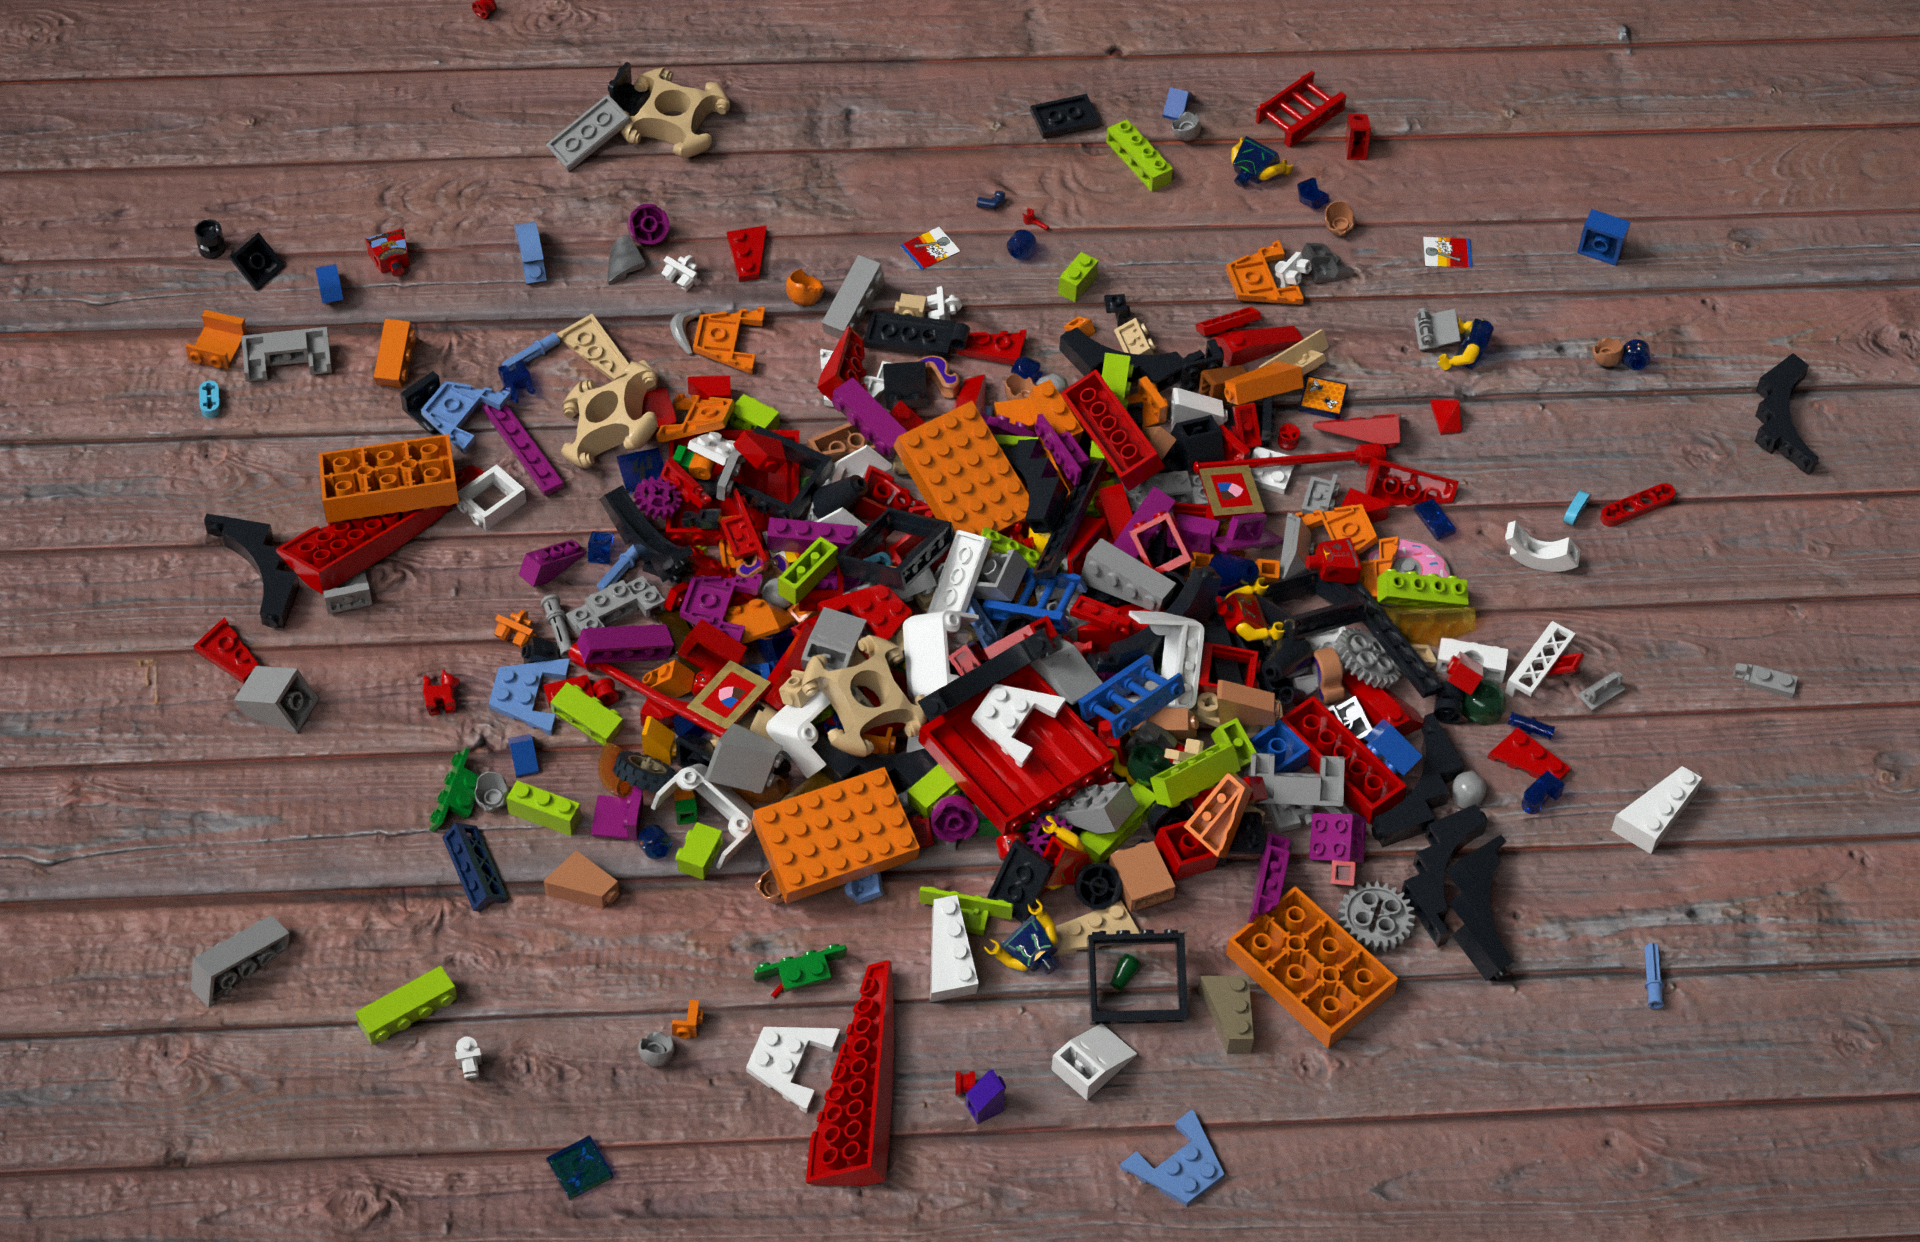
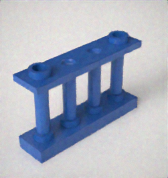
M1027 567L1021 582H1026V585L1017 603L1012 604L1006 603L1007 601L985 599L982 605L989 619L1004 621L1009 616L1019 613L1031 615L1036 620L1048 615L1056 631L1067 633L1071 625L1064 614L1075 591L1086 593L1088 588L1082 577L1074 573L1065 574L1057 572L1055 577L1051 579L1036 581L1032 576L1034 568ZM1035 585L1046 586L1037 606H1026ZM1054 589H1066L1056 610H1046L1045 608Z
M1145 654L1077 701L1082 719L1088 722L1097 715L1110 721L1114 738L1118 739L1184 694L1185 687L1182 674L1177 673L1170 679L1155 673L1152 657ZM1151 680L1160 686L1149 691L1141 685ZM1133 691L1142 698L1133 703L1124 697ZM1114 703L1125 708L1117 715L1107 710Z

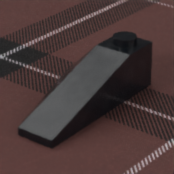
M1216 601L1208 626H1203L1205 631L1203 644L1204 642L1233 647L1224 618L1217 612L1219 603ZM1216 657L1211 658L1209 678L1214 684H1218V680H1225L1243 685L1237 661Z

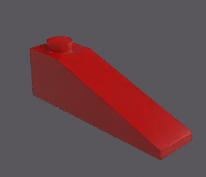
M850 326L845 329L818 381L817 388L830 401L833 398V390L852 377L868 391L863 379L866 376V370L862 366V361L865 359L864 339Z
M1295 326L1230 330L1211 337V340L1215 339L1218 346L1222 347L1224 360L1227 365L1236 366L1290 348L1303 340V337Z
M985 374L964 380L951 410L973 401L978 411L985 414Z
M1401 413L1373 415L1370 419L1354 417L1350 418L1349 421L1335 419L1313 423V428L1372 443L1384 444L1385 447H1396L1397 443L1402 441Z
M1372 456L1366 475L1365 493L1390 502V506L1449 503L1454 500L1459 481Z
M1148 609L1140 610V611H1150V612H1153V611L1148 610ZM1128 613L1124 617L1132 619V630L1129 634H1124L1117 630H1107L1094 624H1087L1077 627V641L1082 643L1093 641L1094 645L1111 644L1138 633L1149 626V624L1138 623Z

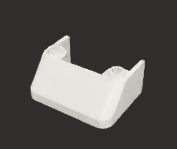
M865 445L834 462L833 472L822 486L852 475H859L863 478L868 465L885 472L892 468V464L871 447ZM813 503L805 520L858 526L857 536L867 528L865 524L854 517L853 512L851 514L843 507L818 520L812 510L814 509Z
M946 610L914 615L904 621L903 636L907 693L912 702H914L917 696L922 694L928 696L960 677L950 674L947 633H954L960 628L979 619V615Z
M1129 611V616L1138 623L1149 624L1150 629L1155 634L1165 635L1161 676L1170 679L1177 673L1182 674L1185 693L1163 708L1191 709L1197 700L1205 632L1203 625L1197 620L1165 612ZM1151 680L1143 684V687L1149 691L1160 686ZM1126 695L1124 698L1135 703L1142 697L1140 695Z
M856 686L850 687L852 696L858 703L874 708ZM819 689L802 708L785 705L766 725L769 736L776 743L783 746L782 750L790 755L792 762L807 778H810L826 765L812 748L818 740V732L811 724V721L830 704V701Z
M695 764L681 769L656 793L651 808L653 810L658 808L678 787L686 791L695 789L729 820V832L736 838L722 852L716 865L720 870L756 834L752 824L754 809L729 786L704 780L708 767L703 764Z

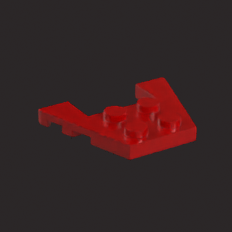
M881 584L817 603L820 612H822L823 607L842 613L850 610L856 617L867 620L865 627L874 636L888 641L899 633L903 628L904 621L912 616V610L888 586ZM859 649V652L868 660L870 658L869 654Z

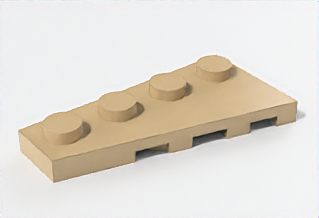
M593 314L556 334L562 343L610 380L614 381L626 376L625 367L629 363Z
M1119 901L1106 907V909L1096 910L1056 926L1057 943L1055 945L1052 944L1050 948H1043L1042 950L1056 951L1044 952L1046 957L1049 955L1058 956L1077 953V950L1087 949V937L1092 935V932H1099L1100 930L1106 931V934H1116L1118 930H1130V934H1140L1123 902ZM1046 931L1037 933L1036 936L1041 938L1043 935H1046ZM1038 939L1040 947L1044 946L1042 940Z

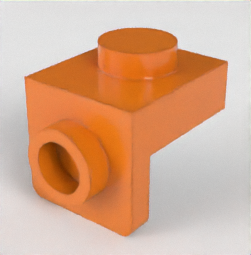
M689 1000L687 1021L672 1020L673 1036L682 1039L697 1038L698 1024L703 1025L704 1010H700L699 1000Z

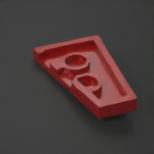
M767 225L727 232V240L739 282L760 278Z
M1027 329L1020 330L1019 333H1008V331H1000V334H988L987 332L970 333L966 348L956 350V354L1018 366L1027 336Z

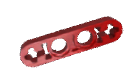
M1661 483L1609 504L1602 509L1600 521L1607 527H1614L1666 506L1673 501L1675 489L1668 483ZM1641 499H1650L1652 503L1645 504L1641 501ZM1631 506L1634 508V511L1628 512L1623 507Z

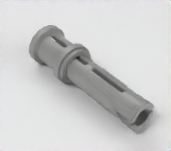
M555 594L545 596L541 600V606L546 611V621L552 626L562 658H569L568 651L572 643L564 622L566 615L560 607V597Z

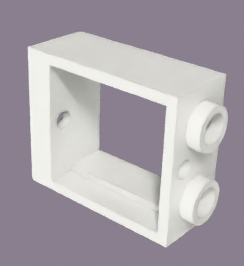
M496 464L458 491L459 503H457V507L462 513L468 514L477 526L480 525L487 531L527 503L525 489ZM494 484L506 497L487 511H484L472 499Z

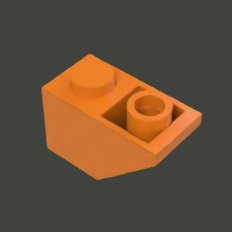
M673 660L653 671L647 672L642 682L667 697L678 698L691 691L695 672L677 660Z

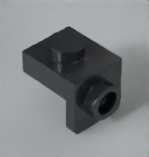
M1125 294L1105 295L1106 313H1115L1117 327L1122 326L1126 323V318L1130 317V306L1126 304Z
M532 637L523 646L521 651L524 664L533 663L534 661L558 660L557 642Z

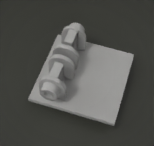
M1426 308L1419 309L1414 321L1420 351L1461 342L1455 309L1430 314Z

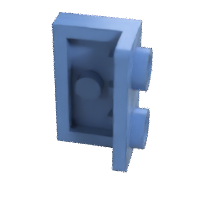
M878 872L845 884L847 896L858 904L883 896L881 873Z

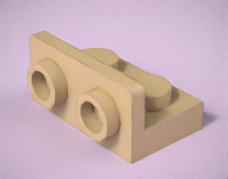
M1136 318L1114 329L1124 352L1156 355L1154 350L1157 348L1153 340L1147 337L1150 333L1144 323L1140 324Z

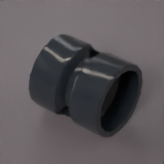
M211 219L199 222L195 226L194 231L200 255L207 259L220 257L226 249L221 225L219 222Z
M1448 681L1442 682L1441 684L1444 687L1441 693L1435 695L1436 701L1433 713L1441 723H1458L1462 720L1466 692Z

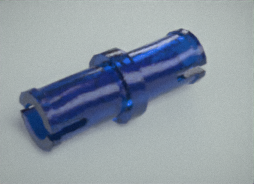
M1513 711L1507 725L1525 730L1529 735L1533 733L1548 740H1551L1555 726L1539 722L1535 717L1528 718Z

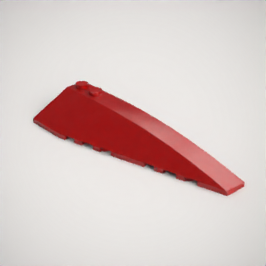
M473 465L456 471L457 490L459 491L485 473V471ZM456 504L436 506L429 509L409 510L404 513H389L384 516H369L363 519H349L337 523L329 522L328 526L323 528L318 526L310 528L276 548V552L310 588L324 594L323 591L331 590L346 582L351 577L401 547Z
M890 960L871 964L867 967L859 991L861 997L858 1003H855L853 1009L855 1015L852 1024H848L846 1030L848 1035L846 1043L841 1045L831 1075L833 1082L829 1090H826L824 1096L826 1103L823 1111H819L816 1120L819 1124L817 1130L812 1132L810 1138L806 1174L807 1184L868 1186L886 1181L894 1065L893 983Z

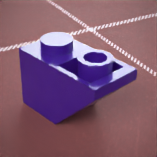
M993 1069L989 1070L966 1093L965 1106L977 1124L1003 1112L1006 1085L1001 1076L997 1077Z

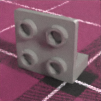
M365 570L335 588L323 591L328 614L372 605Z

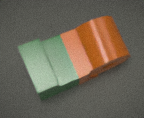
M678 445L673 459L695 479L708 480L716 466L715 461L700 454L687 451V447Z
M678 787L673 792L677 825L698 822L693 790L686 791ZM693 813L690 817L681 816V814Z

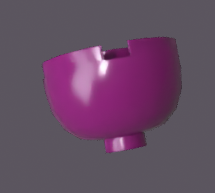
M643 204L636 207L630 213L627 229L635 242L642 245H654L661 242L668 233L669 219L666 212L657 207V205Z
M948 795L941 798L934 805L931 812L933 831L938 838L947 842H956V839L964 838V840L968 839L975 833L978 826L977 812L972 802L959 795Z

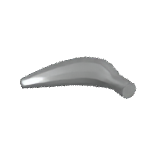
M700 309L678 313L673 316L670 323L674 339L689 355H692L693 351L686 335V325L690 320L702 315Z

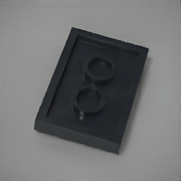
M1087 94L1030 106V112L1043 139L1096 128L1100 125V120Z
M1017 839L1013 841L987 898L1012 903V917L1022 924L1025 921L1028 922L1031 916L1028 904L1032 909L1035 908L1037 904L1036 899L1040 898L1055 865Z

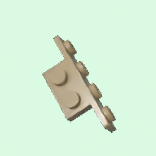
M1324 330L1316 331L1260 365L1259 368L1281 361L1300 366L1302 368V377L1309 371L1319 368V365L1326 362L1325 354L1321 353L1328 348Z

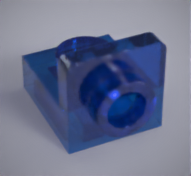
M592 531L588 541V562L610 563L614 533Z

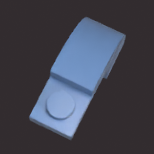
M536 222L514 224L526 284L547 281Z

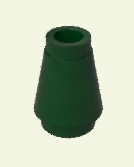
M1124 954L1123 957H1120L1110 985L1122 991L1140 971V961L1130 954Z

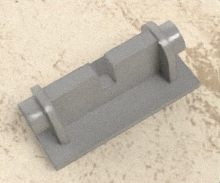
M1613 672L1580 692L1577 696L1593 711L1626 690L1621 684L1623 675L1620 672Z

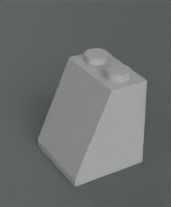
M255 666L235 697L234 702L244 715L293 733H298L319 698L298 669Z
M732 723L717 742L704 780L762 794L767 786L771 788L776 775L773 772L775 768H779L783 760V755H781L783 746Z

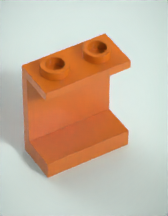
M205 310L202 314L204 328L195 345L186 344L185 346L188 360L215 368L229 369L242 344L241 336L248 333L245 319Z

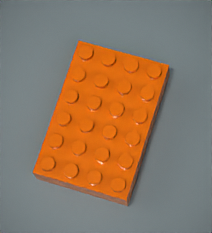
M973 401L897 437L893 447L936 519L952 522L955 534L958 529L981 536L982 529L987 527L1004 535L1016 523L1019 522L1022 525L1027 523L1025 517L1029 505V494Z
M449 434L318 453L322 502L327 523H337L349 519H363L376 515L384 516L396 512L404 513L409 510L429 509L431 507L450 506L459 503Z
M885 767L753 810L752 824L786 904L918 859L919 844Z
M1296 886L1280 898L1276 910L1256 917L1253 922L1248 923L1228 939L1226 955L1327 1048L1332 1046L1391 997L1396 990L1398 978Z

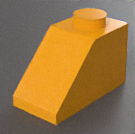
M647 716L642 731L643 755H649L653 759L656 758L661 760L662 763L671 765L673 756L677 757L675 733L652 716Z

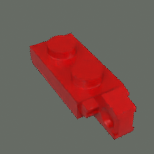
M673 458L667 459L660 477L664 481L670 480V486L676 485L675 491L681 492L680 497L687 503H692L700 509L710 506L712 498L707 492L703 491L700 484Z
M1080 595L1070 609V616L1107 630H1117L1124 634H1129L1132 630V619L1124 617L1125 615L1120 612V609L1089 597Z

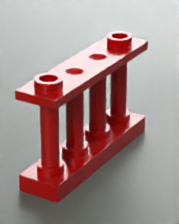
M1314 71L1302 75L1299 80L1267 102L1260 104L1256 110L1255 122L1259 124L1267 118L1285 131L1284 144L1289 148L1345 109L1347 96L1342 92L1335 96H1329L1314 85ZM1309 90L1325 103L1321 106H1316L1302 94ZM1295 99L1310 110L1311 113L1303 116L1288 103ZM1282 109L1298 122L1289 125L1274 113Z

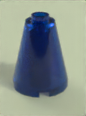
M1220 553L1212 557L1208 565L1214 568L1215 572L1222 577L1218 595L1221 597H1226L1232 591L1251 584L1259 575V568L1254 561L1231 553Z

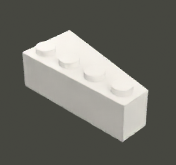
M1681 766L1615 816L1611 831L1652 854L1696 795L1702 777Z
M958 896L934 899L932 907L930 1002L976 994L979 983Z

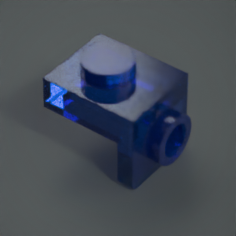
M1312 177L1297 184L1300 202L1310 208L1317 209L1322 207L1323 204L1330 202L1329 194L1318 189L1316 178Z

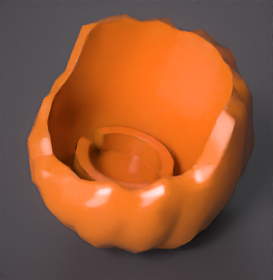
M802 269L792 272L786 279V293L789 299L798 306L814 305L821 299L824 293L823 283L814 276H808Z

